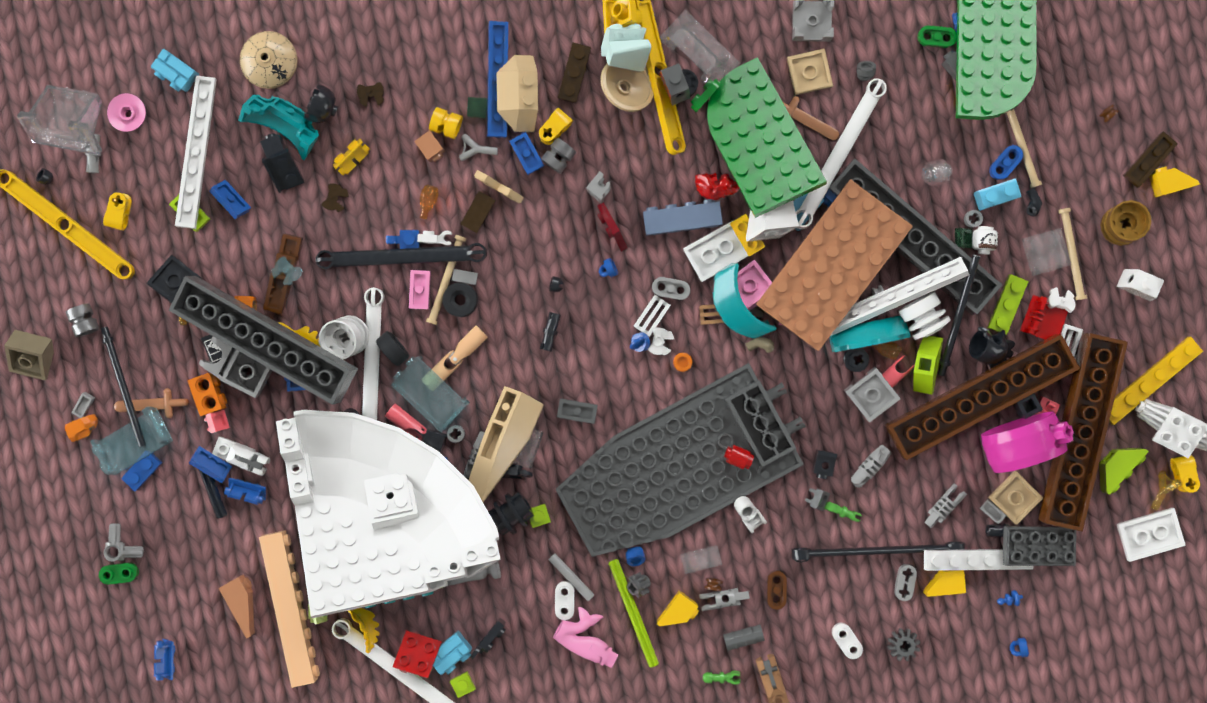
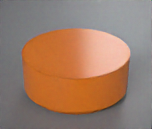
M678 353L673 359V365L678 371L685 372L691 368L692 358L687 353Z

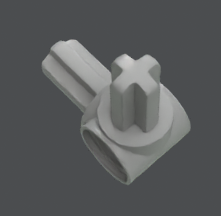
M109 524L108 542H105L103 552L104 557L108 561L143 557L144 549L142 546H125V543L120 542V524ZM111 547L118 549V556L114 557L110 554Z

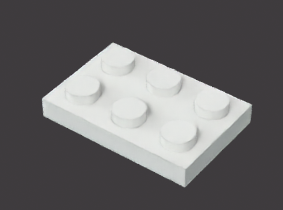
M730 223L683 248L701 282L714 276L715 273L729 264L737 263L748 257Z
M1175 508L1165 509L1116 524L1127 561L1129 562L1186 546Z

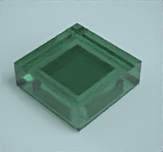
M468 97L467 117L487 118V98Z
M955 228V244L959 248H972L973 230Z

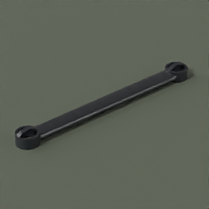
M473 243L468 246L342 252L323 250L316 255V264L321 269L328 270L333 267L455 261L479 263L487 257V249L480 243ZM475 246H480L483 248V250L471 251V249ZM325 253H329L332 256L320 258ZM473 254H484L480 260H475L471 257ZM332 261L328 267H324L320 262Z
M965 542L835 549L793 548L791 551L792 559L803 563L810 560L811 557L924 553V550H965Z

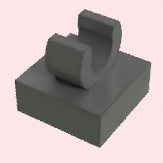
M810 488L809 491L814 493L813 499L806 498L805 501L811 503V507L824 511L831 493L818 488L817 490Z

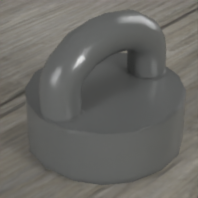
M862 61L857 64V78L859 80L867 81L874 77L876 73L875 63Z

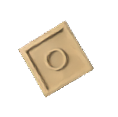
M825 49L787 57L795 95L833 87Z
M1014 471L988 497L1015 525L1043 499L1017 471Z

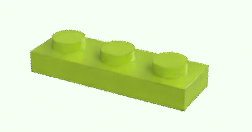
M1012 274L1008 275L987 328L997 332L1005 330V335H1007L1029 281Z

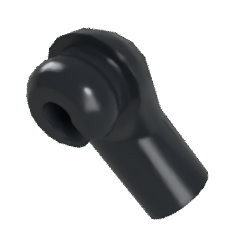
M1032 188L1026 192L1030 199L1026 213L1033 217L1039 213L1042 200L1036 189Z

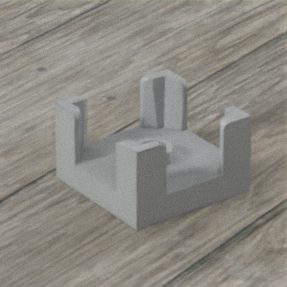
M794 0L792 41L830 42L834 37V27H832L834 0H823L822 2Z
M876 367L869 370L868 374L857 383L851 384L844 389L869 423L900 400V397Z

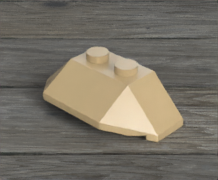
M514 55L496 73L497 112L512 127L514 132H534L538 113L536 64L533 56Z

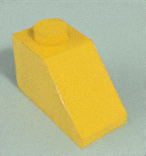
M1167 166L1155 169V174L1149 176L1155 198L1200 185L1198 180L1176 168L1167 170Z
M939 570L923 589L924 594L930 597L966 593L964 570Z
M679 590L657 619V625L666 626L686 623L689 619L693 620L699 612L697 609L698 603Z

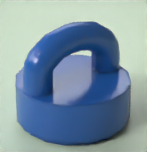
M611 258L604 260V264L599 268L600 276H610L612 278L618 275L614 261Z
M643 332L633 335L629 347L637 352L646 351L650 347V339Z
M635 546L626 551L628 565L639 566L645 562V554L641 547Z
M1018 638V640L1011 642L1010 651L1014 656H1021V658L1029 656L1026 638ZM1016 645H1019L1020 651L1018 652L1014 648Z

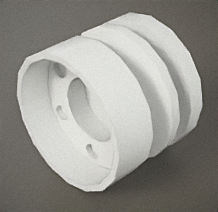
M935 291L899 310L904 322L911 320L915 322L909 327V331L919 329L912 335L914 340L928 337L938 332L951 321L949 316L939 318L946 313L945 309L935 311L934 308L941 303Z
M351 315L327 322L319 333L320 347L342 360L362 352L369 342V331L366 324L358 317Z

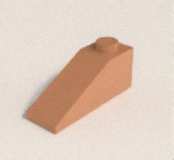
M243 574L218 589L247 639L255 633L253 590L251 589V581Z

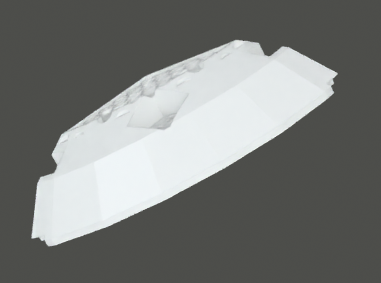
M299 410L293 412L295 418L276 421L280 453L286 465L290 498L295 505L312 618L430 593L448 586L447 581L472 577L501 560L497 540H499L498 530L474 486L439 451L398 427L356 413ZM295 467H299L298 471H293ZM389 493L394 494V497L392 499L387 498V495ZM454 564L458 566L455 570L450 569Z

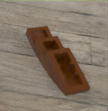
M287 233L283 234L280 250L276 255L274 269L270 274L264 310L279 314L283 313L298 263L303 241L302 237Z

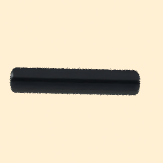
M199 470L216 518L220 519L227 516L215 479Z

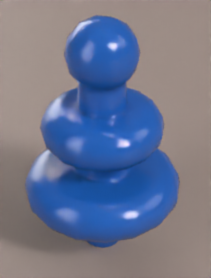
M1012 590L1011 595L1005 594V598H999L997 603L999 605L1006 603L1008 606H1011L1013 603L1015 606H1019L1023 595H1019L1016 590Z

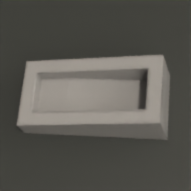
M454 269L452 281L476 285L478 273Z
M83 392L72 413L79 418L84 417L95 397L87 392Z
M988 499L979 508L996 524H999L1006 517Z

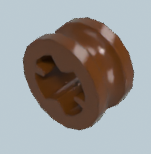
M1111 104L1099 116L1103 117V121L1106 123L1119 110H1115L1114 105Z
M706 578L708 582L705 585L706 589L722 591L720 587L723 584L722 580Z

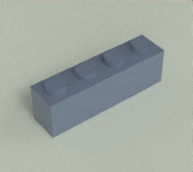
M713 199L703 200L704 204L697 205L695 201L684 203L685 206L677 207V204L666 205V209L658 210V207L646 208V211L643 212L646 236L722 226L720 201L715 202Z

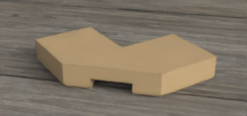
M478 170L474 175L476 179L502 193L509 199L517 203L522 202L523 196L500 184L490 176Z

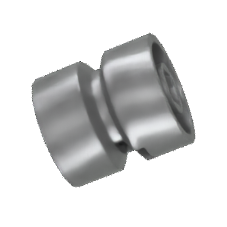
M556 138L551 144V151H546L541 160L561 174L567 166L566 161H571L577 152L567 143ZM555 154L559 155L561 159L557 160L554 157Z
M90 303L65 311L69 322L73 323L71 328L75 337L85 336L99 330L96 319L92 318L94 313Z

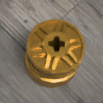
M1129 200L1123 201L1106 211L1100 226L1101 232L1107 241L1122 246L1144 237L1150 230L1152 221L1148 209L1143 204Z

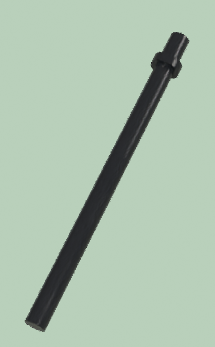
M978 255L972 256L968 269L969 276H966L944 354L939 360L938 375L945 376L947 368L951 365L950 358L980 260Z
M103 327L100 329L103 336L102 342L106 345L139 448L144 447L146 442L113 344L114 337H111L108 327Z

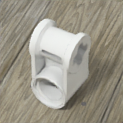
M741 496L736 499L734 507L751 533H754V530L763 523H767L748 497Z

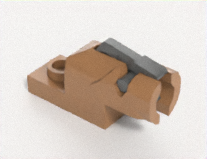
M767 654L768 660L763 661L761 657L757 658L756 663L768 702L789 703L774 654Z

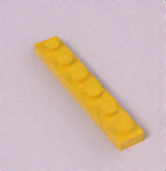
M1192 337L1184 339L1115 397L1109 420L1111 425H1115L1137 407L1140 401L1148 398L1203 352Z

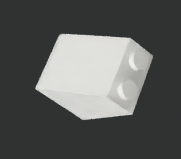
M793 201L757 218L754 217L750 210L746 241L780 238L797 228L799 224Z

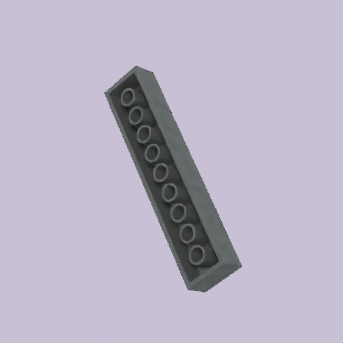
M855 158L830 185L829 190L838 196L851 179L910 223L913 227L895 250L922 273L959 257L962 258L967 270L969 269L972 259ZM979 264L965 308L971 315H977L1002 286L998 280ZM966 277L941 287V289L959 303Z
M197 276L184 277L169 308L170 312L332 405L342 402L358 370L355 366Z

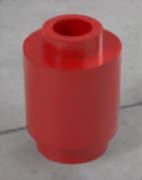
M734 444L732 447L728 446L724 457L727 458V463L741 469H749L754 459V455L750 454V451Z

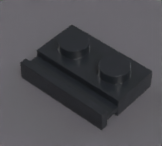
M288 148L274 153L268 158H262V163L279 193L284 189L288 190L305 183Z

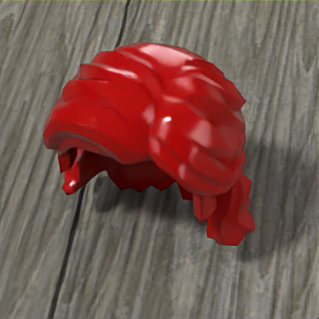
M717 173L695 175L697 191L706 199L718 200L734 195L739 190L736 181H733L727 173L722 174L719 180L717 179Z

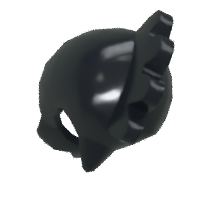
M978 327V331L970 340L969 353L971 357L981 363L989 364L990 368L1004 362L1007 357H1012L1014 354L1011 349L1015 346V342L1005 339V330L991 335L990 331L986 328Z

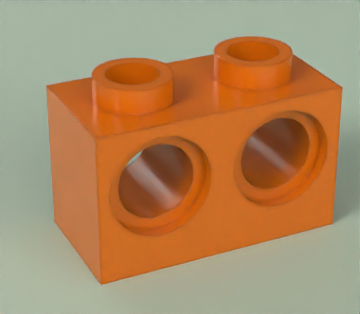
M206 373L187 380L200 416L227 408V399L225 394L221 393L219 378L211 373ZM205 379L209 382V388L207 390H205L202 386V383ZM211 397L214 398L216 401V404L213 408L209 405V399Z

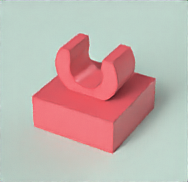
M1041 396L1039 403L1043 410L1036 414L1051 411L1057 414L1060 404Z
M225 410L205 415L204 421H207L209 426L207 431H210V433L230 428Z

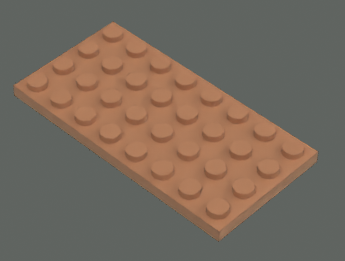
M850 179L756 305L815 350L819 351L913 226Z

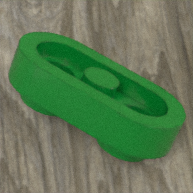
M928 25L921 28L917 39L923 46L949 48L956 43L957 33L950 27ZM924 34H928L930 39L926 40ZM943 36H948L949 41H944Z
M710 79L703 87L705 90L701 96L697 94L692 99L691 103L693 105L691 109L697 112L721 83L717 79L714 81Z
M132 562L110 564L100 569L99 579L107 585L131 582L138 577L139 569ZM125 570L129 571V576L125 575ZM106 572L110 573V578L106 577Z

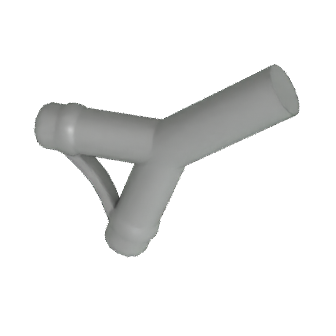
M463 134L461 137L464 143L463 152L459 155L461 161L467 160L477 153L498 154L497 147L480 146L467 134ZM466 144H467V145H469L472 149H470V150H468V151L465 152Z

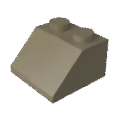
M14 330L4 345L9 372L46 381L54 354L52 339Z

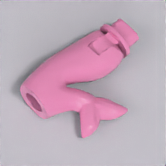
M578 607L580 621L574 623L562 620L553 638L573 653L592 662L600 663L602 666L605 664L612 668L618 654L613 652L611 647L599 638L576 635L595 625L603 616L599 614L589 615L587 610Z

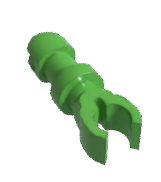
M832 502L826 503L825 510L839 514L842 518H850V520L855 522L861 521L855 518V516L862 517L860 513L850 511L847 507H840Z
M731 671L727 674H724V672H720V674L707 672L703 674V681L705 683L720 682V684L727 681L731 684H739L740 679H733V676H740V672Z

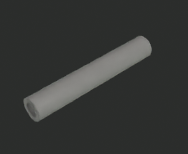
M556 553L548 559L587 601L594 596V593Z

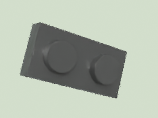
M560 398L557 417L595 424L598 405Z

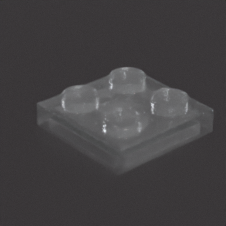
M1061 228L1022 239L1032 276L1071 265Z

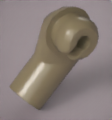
M762 336L745 343L749 352L758 347L764 349L767 353H771L775 349L774 342Z

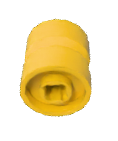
M436 107L430 120L429 130L438 134L444 132V136L456 139L462 125L463 116L453 112L448 114L447 110Z

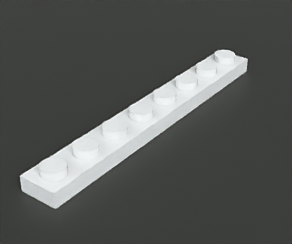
M196 76L175 221L176 227L196 229L216 78Z
M959 257L855 303L830 336L969 276L962 258Z

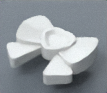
M1058 288L1051 289L1047 301L1049 303L1048 307H1057L1072 313L1075 308V301L1073 299L1075 296L1068 290L1065 298L1059 297Z
M659 327L654 328V337L648 351L656 355H667L671 350L663 346L665 343L664 339H674L671 331Z

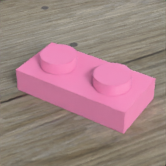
M411 270L410 309H429L431 271Z

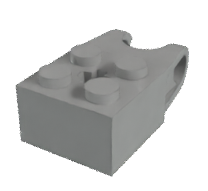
M212 336L211 341L221 349L222 358L217 363L202 359L199 365L219 378L220 381L254 398L259 397L273 370ZM245 368H251L252 374L247 375Z

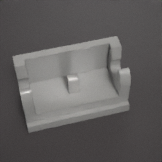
M599 171L586 189L597 201L603 203L605 196L610 191V182H607L605 186L603 184L604 174Z

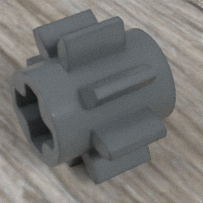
M638 572L628 577L630 582L627 584V589L632 595H637V598L650 592L648 588L651 582L646 575H641V572Z

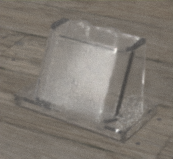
M687 10L660 36V41L672 52L678 47L704 72L700 79L705 84L710 79L712 81L717 79L720 82L726 74L740 65V62Z
M47 85L29 112L20 111L17 115L19 122L32 143L99 155L102 151L94 135L102 101L96 93Z

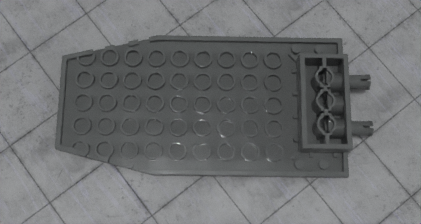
M747 363L621 431L608 440L555 489L591 556L594 557L619 549L653 542L654 540L668 538L732 504L737 498L746 496L804 465L791 439V434L806 427L802 422V418L799 416L785 425L772 404L773 400L787 394L786 389H782L784 388L783 383L781 382L767 391L762 386L760 380L757 379L750 364ZM734 444L750 451V454L754 455L749 469H741L726 462L727 458L724 457L728 446L732 447Z

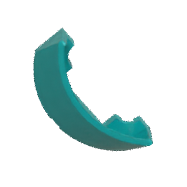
M252 95L242 105L238 119L240 122L260 124L279 132L296 147L301 159L304 161L319 137L318 130L314 129L312 122L303 118L305 112L284 99L274 96L271 99H266L260 95Z
M731 263L715 273L713 301L722 321L731 330L750 338H758L776 330L775 325H770L768 320L760 321L746 308L738 289L739 265L738 263Z
M900 315L857 324L830 336L829 339L832 352H839L911 337L907 323L904 322Z

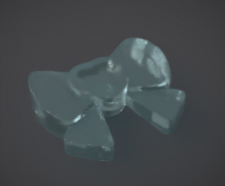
M285 256L279 258L275 268L272 269L274 278L284 272L286 275L283 282L284 285H292V281L298 280L302 275V269L288 263Z

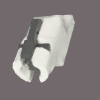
M222 436L218 437L212 453L217 457L225 459L228 463L261 476L267 471L263 464L270 463L269 457L255 452V449Z

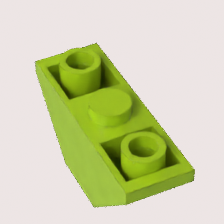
M934 336L923 337L914 367L913 391L933 395L944 338Z
M1143 448L1112 449L1099 463L1100 490L1109 495L1115 493L1120 488L1119 484L1132 475L1135 466L1145 461L1146 454L1149 451Z

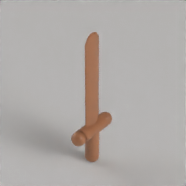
M797 96L792 98L789 105L783 102L791 118L831 140L838 139V130L797 108L800 101Z
M166 388L163 391L164 398L132 400L135 411L165 409V417L172 418V407L187 406L189 400L186 398L172 399L171 390ZM117 401L114 404L117 412H127L124 401Z

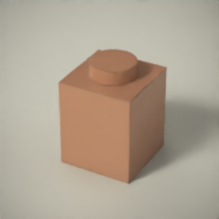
M430 130L414 141L429 162H437L443 157L445 150Z

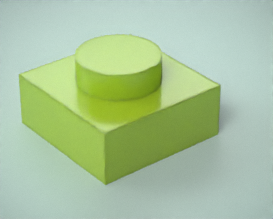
M546 504L532 507L534 516L530 518L532 528L551 522Z
M468 671L450 679V683L458 698L476 689Z

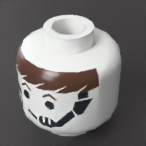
M979 226L977 230L973 231L972 248L978 250V254L989 255L990 251L997 249L998 232L994 230V227Z

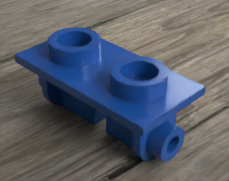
M228 479L229 487H226L224 491L227 497L241 500L242 496L246 495L244 501L256 505L262 504L263 500H266V487L244 482L240 479Z
M163 639V641H156V645H154V659H161V662L154 663V677L158 681L164 680V678L173 680L175 672L173 664L175 654L174 641Z

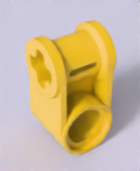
M557 108L539 130L541 142L545 145H551L556 138H559L571 126L573 119L560 108ZM545 132H546V133H550V132H551L552 137L550 138L549 136H547V137L545 138L544 133H545Z
M116 192L109 197L103 219L104 226L122 231L126 229L132 205L129 195ZM118 199L123 200V203H118Z
M1190 455L1189 458L1184 456L1171 458L1170 466L1177 489L1181 492H1196L1200 487V481L1194 457Z

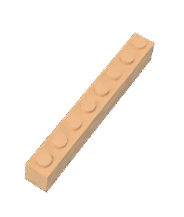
M286 530L262 535L259 537L291 687L314 683L318 679L320 672L318 665H315L314 662L315 649L310 643L311 630L306 625L307 612L302 607L303 593L299 590L297 584L299 583V575L294 570L295 557L289 547L291 545L290 535L286 533Z

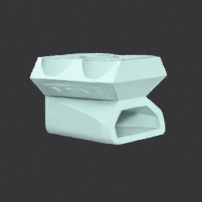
M636 23L628 27H623L621 24H613L607 27L601 45V56L606 57L608 65L638 72L644 71L651 51V43L649 40L644 39L646 28Z

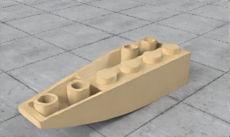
M504 386L491 416L468 480L474 486L482 502L486 500L530 440L544 404L523 392Z

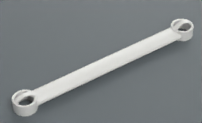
M877 78L868 83L863 98L821 170L827 184L809 192L799 210L796 211V215L801 212L804 213L798 222V229H806L812 223L813 215L878 100L886 92L887 88L883 80ZM876 83L875 89L871 92L870 85ZM881 86L882 94L876 95L878 89ZM808 215V217H809V222H808V224H807V225H802V223L804 222L806 216Z
M373 287L369 288L364 294L369 342L364 353L362 416L377 420L380 348L376 344V340L380 337L381 308L385 297L382 290ZM376 290L381 294V300L377 304H375ZM370 291H371V303H370L369 300H368V295H369Z
M341 618L333 624L332 633L336 638L347 641L429 703H455L420 676L409 672L403 673L399 669L393 668L395 658L375 643V647L371 649V652L366 653L364 635L353 628L348 619ZM336 626H339L342 629H344L347 632V634H338L336 631Z

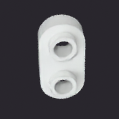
M561 581L555 589V614L561 620H568L574 614L575 589L569 581ZM564 588L568 590L566 595L561 593V590ZM567 608L568 613L563 614L561 609Z
M845 623L834 625L832 636L844 654L850 659L859 658L863 652V647L850 627ZM840 631H845V636L840 637ZM851 647H856L854 653L850 652Z

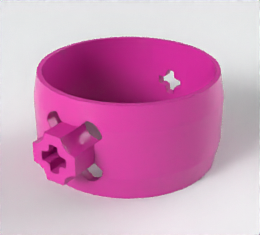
M1051 411L999 425L982 433L981 439L988 463L994 473H1004L1030 467L1064 454L1068 450L1067 443L1073 441L1074 432L1072 426L1067 421L1060 423L1055 412Z

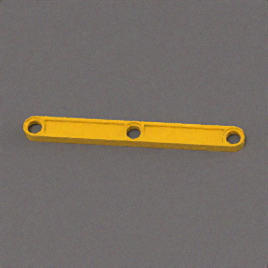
M635 0L636 9L642 13L640 25L646 28L644 39L649 40L651 43V51L646 67L666 149L671 155H677L685 150L686 145L676 105H671L662 79L655 73V67H658L661 71L666 69L667 66L651 0ZM673 141L678 143V151L673 148Z
M0 170V178L4 173L9 175L7 183L3 184L0 180V187L118 278L128 280L134 276L135 269L132 264L14 173L8 170ZM66 219L69 221V227L63 230L60 223ZM127 266L129 268L127 276L121 275V267Z

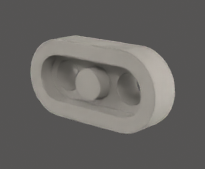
M659 277L652 284L653 292L660 297L683 300L690 294L688 283L682 280ZM660 283L665 285L663 291L658 289ZM678 287H682L684 289V292L682 294L677 293Z

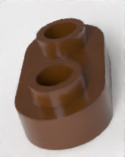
M774 570L767 576V603L772 609L779 610L785 606L787 601V578L783 572ZM774 577H779L780 581L774 583L773 579ZM774 596H779L778 602L773 601Z

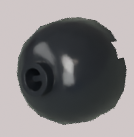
M317 83V89H314L307 105L308 111L304 114L303 118L314 123H323L330 116H335L338 106L335 105L336 98L334 93L329 88Z

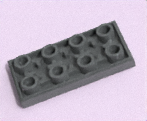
M1004 526L1003 565L1076 566V530L1047 526Z

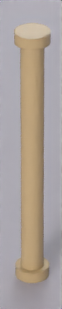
M1014 109L1007 112L1018 147L1023 151V161L1031 181L1030 187L1042 185V182L1037 177Z
M1060 209L1058 211L1062 216L1076 290L1075 301L1087 299V295L1084 294L1069 215L1071 209Z
M455 235L456 241L454 246H462L466 238ZM456 261L448 262L434 305L426 322L437 325L438 321L436 319L443 302V294L448 288Z

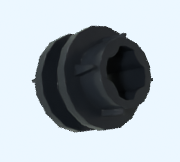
M519 492L513 496L507 493L505 495L506 503L501 505L496 500L493 502L494 508L488 511L500 535H505L508 532L513 535L516 534L515 526L520 523L524 528L527 527V520L534 516L529 503Z

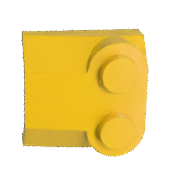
M603 0L604 32L607 27L613 24H621L623 27H628L635 23L641 24L642 13L636 9L635 0Z

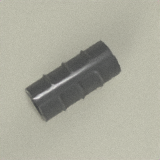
M760 624L723 634L728 651L765 641Z

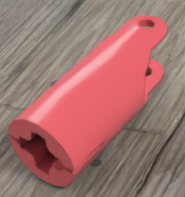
M905 355L900 357L882 374L892 388L915 366L913 365L904 373L897 372L895 366Z
M396 403L385 415L398 428L415 438L417 436V439L420 441L422 436L419 433L426 434L427 429Z

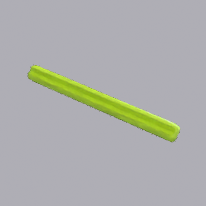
M611 560L609 562L610 569L650 668L659 665L657 656L634 598L627 589L628 583L619 560Z

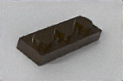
M572 43L558 99L577 103L591 47Z
M1164 131L1161 132L1123 176L1136 188H1139L1178 143Z

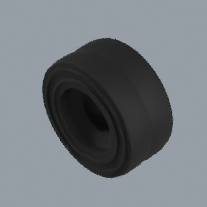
M454 283L445 290L443 305L449 314L455 317H466L477 308L478 296L470 285ZM460 294L466 298L465 304L461 306L455 302L456 296Z
M386 331L376 340L380 350L396 366L401 365L409 358L408 351L391 332Z

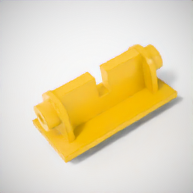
M360 138L357 141L353 140L348 145V150L344 154L340 153L334 159V168L340 167L338 171L343 176L345 174L348 175L356 166L352 161L353 158L360 162L369 154L370 148L366 144L362 146L363 141Z
M744 214L731 222L730 225L748 256H751L766 246L762 240L746 241L749 218L747 214Z

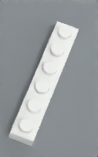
M1003 549L924 550V570L1033 569V566L1003 565Z

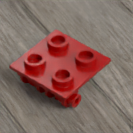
M1033 295L1020 331L1044 340L1055 334H1060L1068 311L1057 307L1049 308L1048 298Z
M406 630L392 667L399 669L403 673L409 672L429 678L442 641Z

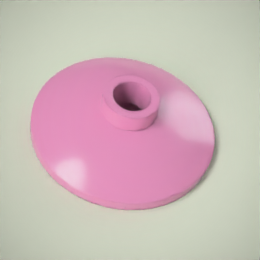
M125 93L111 100L107 109V116L114 128L123 132H131L143 124L146 117V109L143 102L137 96ZM128 111L132 112V115L130 117L126 116V113Z

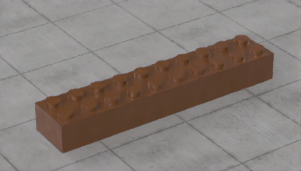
M1082 333L1076 358L1080 369L1073 372L1061 421H1067L1072 426L1074 432L1073 441L1067 443L1068 450L1064 454L1052 459L1038 518L1043 523L1083 532L1128 341L1091 333Z
M1055 334L886 423L885 427L901 457L908 460L1079 370L1080 367L1062 334Z

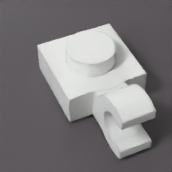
M423 231V234H418L417 242L449 246L452 245V242H446L444 237L452 235V232L443 231L440 235H435L434 231Z

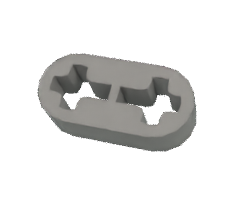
M910 564L901 565L897 573L894 593L902 601L910 600L914 592L917 571ZM907 568H909L912 575H908L907 581H905L906 576L903 574V571H907ZM904 584H906L905 589L908 591V594H904V597H902L899 590H903Z

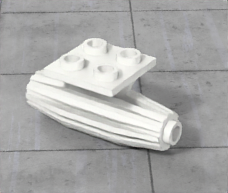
M1148 399L1140 401L1135 411H1137L1139 418L1157 430L1152 438L1153 441L1186 458L1190 457L1195 448L1207 451V423L1175 407Z

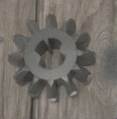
M899 628V634L893 631L892 635L894 638H888V641L892 644L887 646L888 650H892L890 653L892 657L897 656L898 661H901L903 657L906 661H909L910 655L916 658L913 652L920 651V648L916 645L921 643L919 639H916L917 634L915 632L911 633V630L908 628L905 632L902 628ZM903 641L907 643L905 644V648L901 647V645H903Z

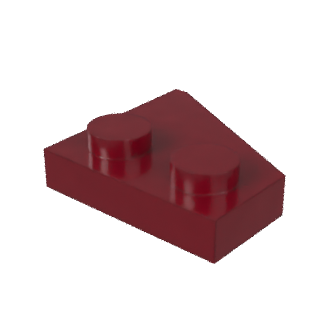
M604 202L597 205L600 212L597 216L602 224L606 223L607 228L605 230L610 239L614 238L621 252L628 247Z

